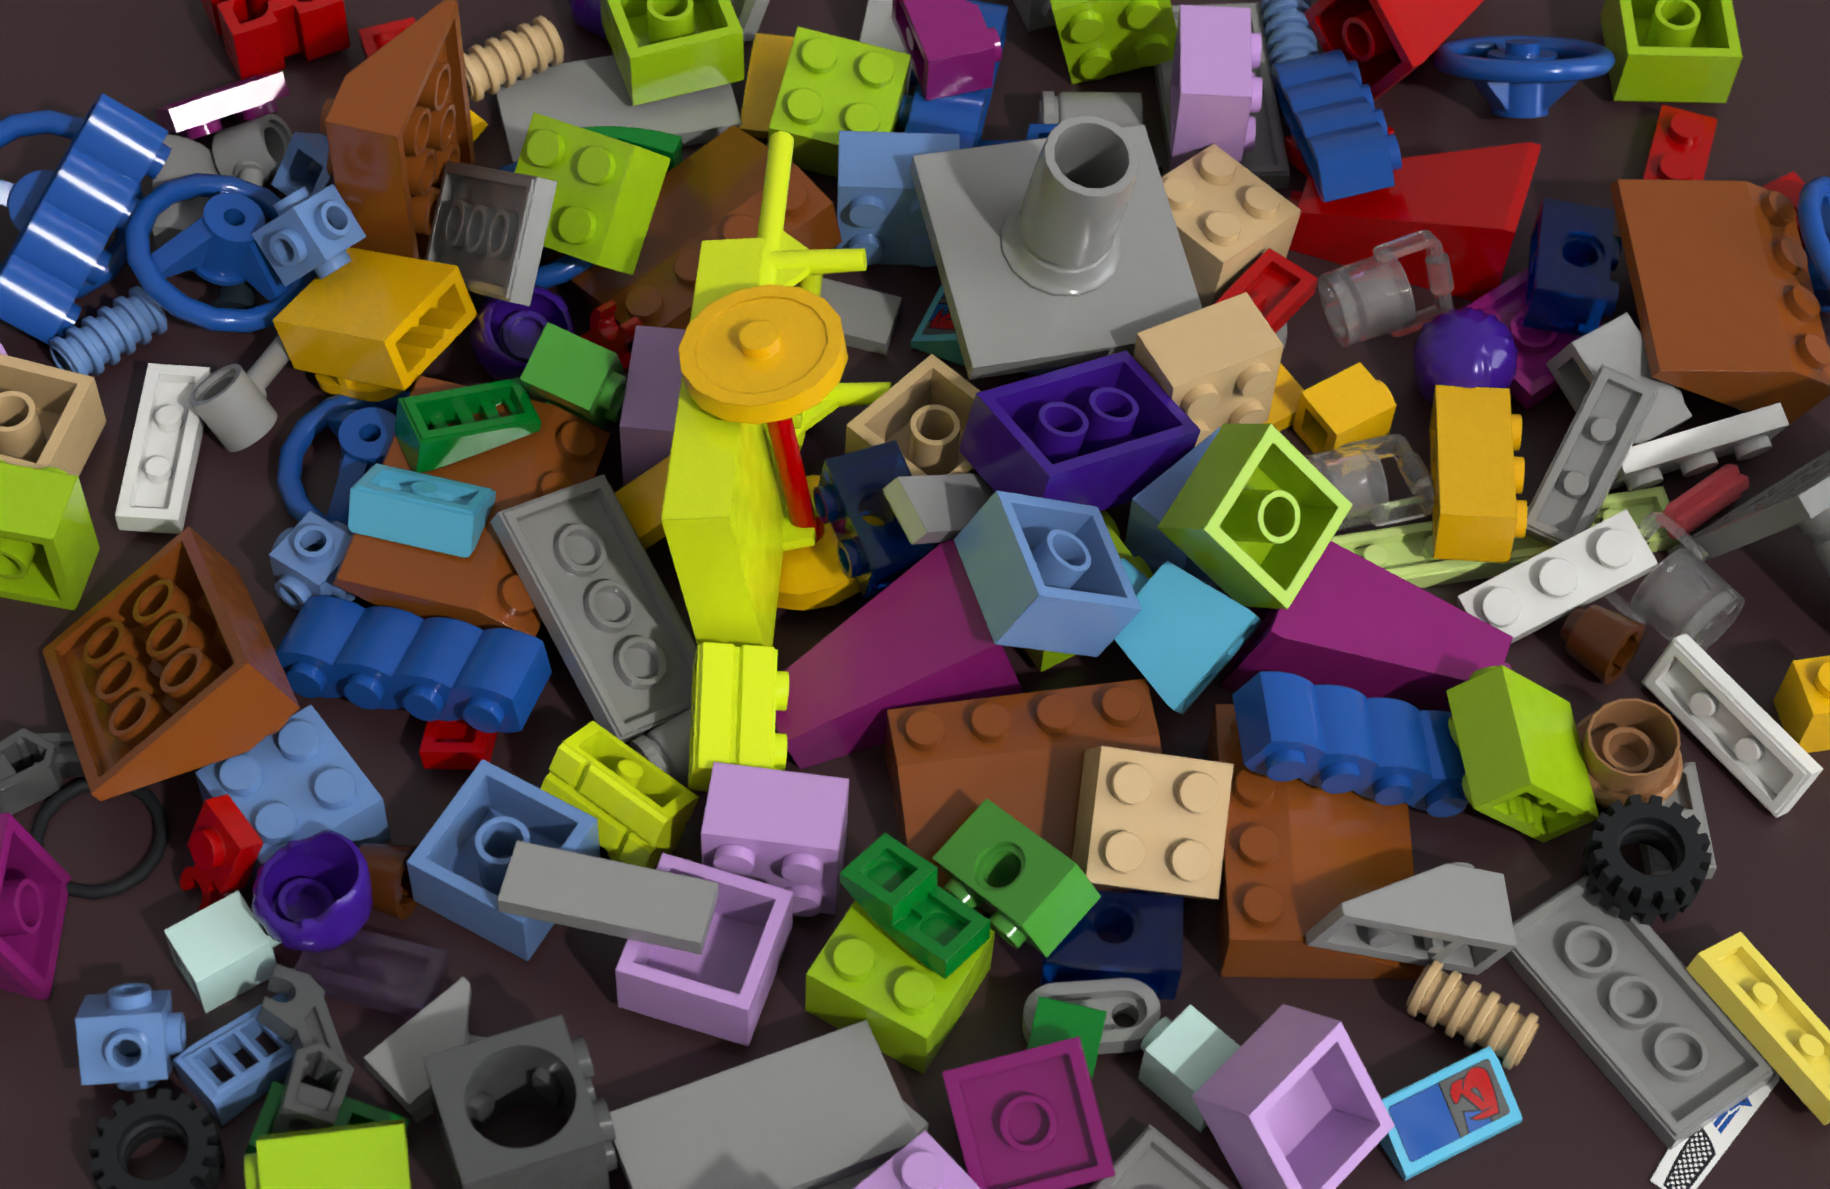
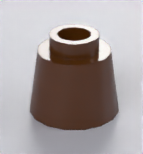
M1592 605L1587 609L1579 606L1566 619L1561 629L1560 639L1566 642L1565 651L1571 658L1605 685H1611L1624 673L1636 655L1644 637L1645 626L1644 623L1599 605Z
M364 843L358 848L367 861L373 910L401 920H406L412 915L418 903L413 899L407 860L416 850L417 845Z

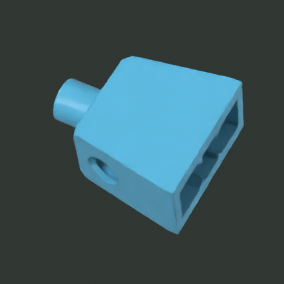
M1122 558L1121 562L1142 610L1114 640L1165 703L1174 711L1183 715L1263 623V620L1250 609L1169 561L1162 564L1155 574L1148 579L1130 562Z

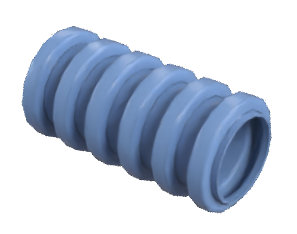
M1261 0L1260 7L1261 14L1263 15L1262 20L1271 67V78H1273L1272 64L1319 54L1316 35L1304 15V12L1311 7L1310 0Z
M134 286L129 289L128 298L118 296L113 300L112 308L108 306L99 308L97 310V318L87 316L82 319L81 328L71 326L66 329V337L64 339L60 336L52 338L49 342L50 354L60 369L84 375L92 374L99 376L104 373V364L116 365L120 362L121 353L130 356L136 351L137 343L147 345L152 340V333L162 335L167 331V319L163 309L147 296L143 288Z

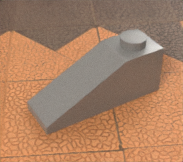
M1465 862L1447 863L1345 901L1305 933L1307 946L1427 966V964H1432L1433 961L1438 960L1443 963V969L1456 970L1473 975L1481 974L1517 946L1504 874L1476 869L1473 865Z

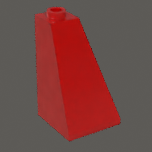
M1318 0L1304 12V15L1324 52L1341 49L1347 61H1357L1362 85L1369 84L1373 100L1376 101L1419 67L1484 0Z
M1525 142L1401 158L1402 169L1393 171L1395 186L1325 203L1321 201L1313 178L1309 175L1303 192L1293 189L1289 201L1301 210L1289 250L1474 302L1500 285L1542 145Z

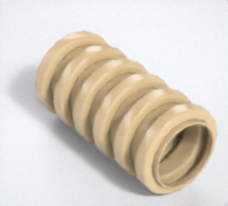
M538 16L532 20V26L522 23L516 28V33L511 30L504 31L501 34V40L491 37L485 41V47L478 44L471 46L469 54L466 55L464 53L468 98L474 102L481 101L484 98V92L494 95L500 91V85L507 88L514 86L517 77L525 81L532 76V70L542 73L548 69V63L553 66L560 65L564 61V47L554 25L545 17Z
M1438 960L1433 961L1432 964H1427L1406 1002L1408 1006L1407 1014L1412 1017L1417 1016L1418 1013L1427 1016V1025L1432 1028L1438 1023L1446 1027L1445 1035L1453 1038L1456 1034L1461 1035L1465 1038L1464 1046L1470 1049L1476 1044L1482 1048L1491 1047L1496 1056L1504 1059L1502 1067L1507 1070H1511L1513 1066L1517 1067L1540 1024L1537 1023L1539 1016L1531 1012L1525 1017L1518 1013L1520 1006L1514 1002L1505 1006L1499 1002L1500 994L1492 991L1487 996L1480 992L1481 984L1476 981L1467 985L1461 981L1462 973L1456 970L1450 975L1442 971L1443 963Z

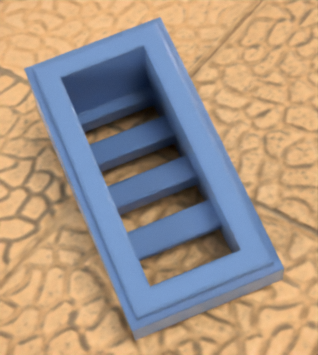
M280 993L271 998L278 1002H289ZM262 1004L197 1041L173 1059L180 1081L221 1126H224L269 1091L273 1081L279 1083L283 1080L295 1056L291 1042L289 1044L257 1021ZM263 1032L280 1048L271 1055L255 1040ZM242 1048L256 1062V1064L248 1069L234 1056ZM220 1065L233 1077L224 1083L213 1073Z

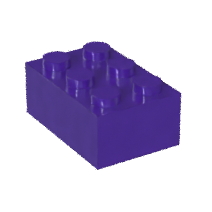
M1122 351L976 393L959 451L994 492L997 490L1097 506L1102 511L1131 502L1133 497L1195 447L1201 430L1127 351Z

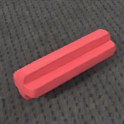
M1725 464L1667 504L1665 510L1658 514L1659 527L1667 529L1670 538L1682 539L1740 498L1741 493L1749 488L1748 476L1740 474L1738 465Z

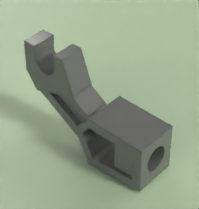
M22 728L0 741V813L9 812L13 815L53 795L60 790L63 777H85L70 732L35 734Z
M276 964L266 990L284 995L289 1002H278L265 997L259 1010L257 1021L289 1044L291 1042L295 1056L286 1075L272 1131L285 1133L333 1127L355 1068L346 1060L324 999L326 992L310 974ZM310 1075L314 1081L320 1083L327 1090L302 1083L303 1077Z

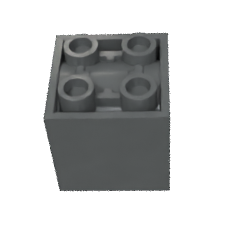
M562 1014L423 1057L434 1116L457 1189H610L608 1172L619 1168L612 1143L613 1140H616L613 1122L605 1099L596 1100L591 1078L594 1077V1070L583 1036L570 1039ZM535 1105L547 1107L561 1113L569 1120L563 1129L551 1139L526 1148L500 1146L481 1135L485 1127L498 1115L520 1106Z

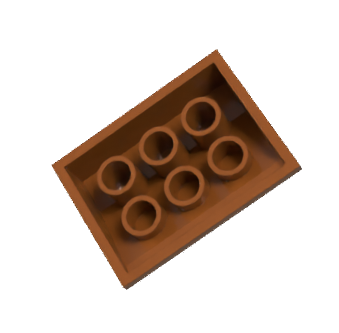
M443 0L346 74L335 99L328 98L323 106L320 117V132L322 135H326L328 140L327 173L330 176H334L335 188L346 205L351 209L356 221L367 236L351 246L352 248L425 260L445 164L448 161L475 165L458 1Z
M732 125L666 173L633 275L593 265L563 284L590 313L610 300L615 301L617 308L614 317L618 326L636 316L641 319L642 326L686 330L691 318L702 241L757 238L769 147L735 125ZM792 162L783 231L808 249H833L842 242L834 204ZM557 251L546 259V263L556 261L565 254ZM633 342L630 343L628 347V351H630L631 353Z
M1617 179L1610 185L1652 378L1745 412L1781 403L1789 425L1830 395V348L1826 341L1819 314L1820 305L1814 295L1807 267L1808 258L1802 248L1795 220L1796 211L1790 198H1787L1780 192L1770 191L1748 181Z
M419 376L409 396L466 387V385ZM531 400L541 420L540 431L445 467L423 473L491 488L493 491H496V500L478 544L469 557L463 558L353 533L332 584L376 606L398 608L423 619L446 617L470 623L482 630L505 628L536 637L542 619L490 521L500 511L594 478L610 433L556 405ZM504 403L495 406L500 417L510 416ZM479 413L473 415L476 422L483 421ZM455 422L448 424V426H455ZM394 432L382 465L412 471Z
M190 526L42 650L91 794L99 801L248 752L266 736L278 732L287 723L289 717L300 709L239 570Z
M1147 679L888 709L886 714L884 750L901 843L938 867L937 885L943 889L949 879L932 858L987 798L1072 860L1085 750L1106 746L1162 754L1160 735ZM1094 886L1101 895V898L1144 893ZM982 908L977 910L980 914L987 913Z
M1215 704L1207 740V757L1209 761L1234 764L1219 897L1216 899L1220 977L1418 980L1424 970L1422 965L1307 946L1305 936L1308 930L1341 903L1415 876L1408 804L1405 802L1392 806L1381 805L1373 799L1357 794L1353 790L1346 793L1333 794L1325 792L1322 788L1307 784L1300 778L1291 781H1274L1266 775L1248 769L1243 763L1234 704Z

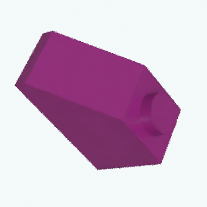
M892 0V20L906 54H911L910 64L926 101L993 87L994 64L1001 61L1002 58L1001 43L995 27L987 28L978 5L966 0Z

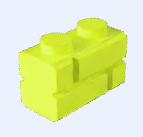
M702 642L697 645L692 672L687 787L692 791H709L714 762L785 771L787 734L775 733L776 711H786L789 672L777 671L778 650L774 647L754 645L736 647L734 644Z
M591 721L565 739L557 748L549 767L550 772L545 776L540 788L597 818L599 844L607 850L611 860L651 869L659 863L662 853L670 855L677 847L686 828L685 823L690 819L700 798L594 721Z

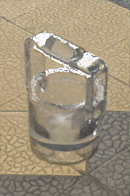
M1420 230L1380 244L1373 249L1372 257L1319 276L1318 286L1323 310L1330 328L1340 345L1346 348L1386 333L1391 337H1401L1421 330L1424 323L1431 322L1433 317L1453 309L1451 291L1454 289L1449 255L1443 252L1441 241L1430 230ZM1426 249L1427 257L1425 258L1430 291L1434 294L1435 305L1416 311L1409 281L1397 258Z
M1390 434L1342 445L1338 449L1304 456L1353 504L1337 531L1370 524L1384 526L1429 516L1433 511L1435 499L1433 479L1420 456L1413 452L1408 441L1401 435ZM1395 457L1397 468L1409 490L1415 495L1414 497L1389 502L1387 481L1380 459Z
M1652 512L1637 526L1647 545L1650 543L1648 541L1650 537L1662 525L1685 547L1670 554L1648 574L1636 590L1630 604L1615 590L1603 597L1624 616L1644 623V626L1649 623L1669 643H1671L1673 638L1687 633L1705 651L1735 621L1744 606V597L1704 562L1710 553L1671 517L1661 512Z

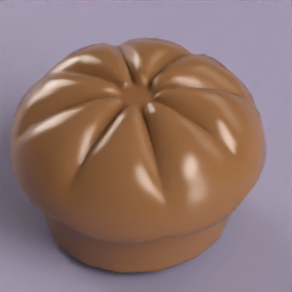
M1639 698L1618 699L1603 705L1598 711L1587 715L1576 725L1594 799L1600 807L1607 810L1609 805L1617 800L1624 805L1628 796L1640 794L1643 803H1648L1651 795L1663 797V803L1677 789L1683 773V760L1679 749L1681 745L1679 728L1671 715L1657 704Z

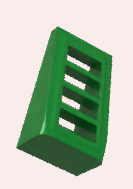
M519 377L398 398L395 420L396 438L412 471L418 473L445 467L538 432L541 428V420ZM504 403L510 416L500 417L495 406ZM479 413L483 421L476 422L473 415ZM455 422V426H448V424Z

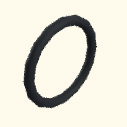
M86 778L77 780L54 793L37 813L30 835L43 848V838L52 816L67 801L81 793L90 791ZM142 787L127 792L141 800L153 816L155 837L147 857L136 870L115 882L92 886L69 881L67 883L68 896L95 900L120 895L145 881L160 863L169 839V829L166 811L151 790Z

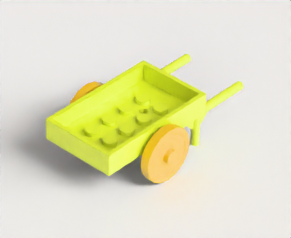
M784 131L775 132L770 137L757 238L704 240L701 243L690 323L678 348L682 379L661 521L697 645L702 642L734 644L736 647H741L742 645L773 647L777 608L807 611L833 606L862 591L879 573L888 550L881 507L868 491L839 477L806 476L800 451L805 438V432L839 407L871 405L893 385L892 382L840 383L848 361L847 348L840 316L821 297L823 274L866 271L865 248L808 249L783 231L794 148L793 136Z

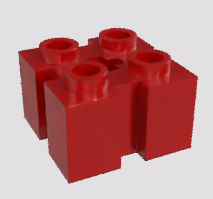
M201 0L202 6L217 35H223L226 52L240 80L262 73L286 69L284 58L300 52L307 61H311L351 47L344 0Z

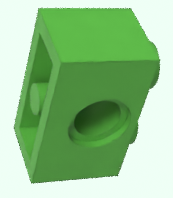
M547 322L520 377V381L531 399L556 405L605 430L609 421L618 423L622 415L627 375L617 353Z
M987 798L932 858L949 879L943 887L945 891L975 911L982 908L990 914V927L1014 948L1018 949L1025 941L1046 958L1101 898V895L1077 863Z

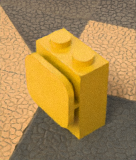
M349 247L346 249V252L350 256L351 262L321 280L317 276L272 321L294 369L315 373L317 382L324 392L370 402L383 401L405 391L478 314L458 266Z

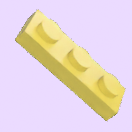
M1741 931L1699 952L1686 970L1824 1126L1830 1123V1030Z

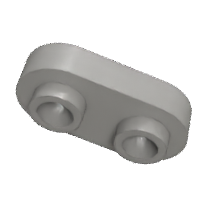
M1132 978L1049 983L1034 990L1027 998L1023 1010L1022 1030L1026 1041L1029 1042L1038 998L1041 996L1107 1011L1098 1054L1133 1052L1140 1050L1144 1037L1160 1020L1161 1007L1155 992L1145 983ZM1120 1014L1129 1015L1135 1020L1136 1024L1127 1028L1120 1027L1113 1021V1018Z

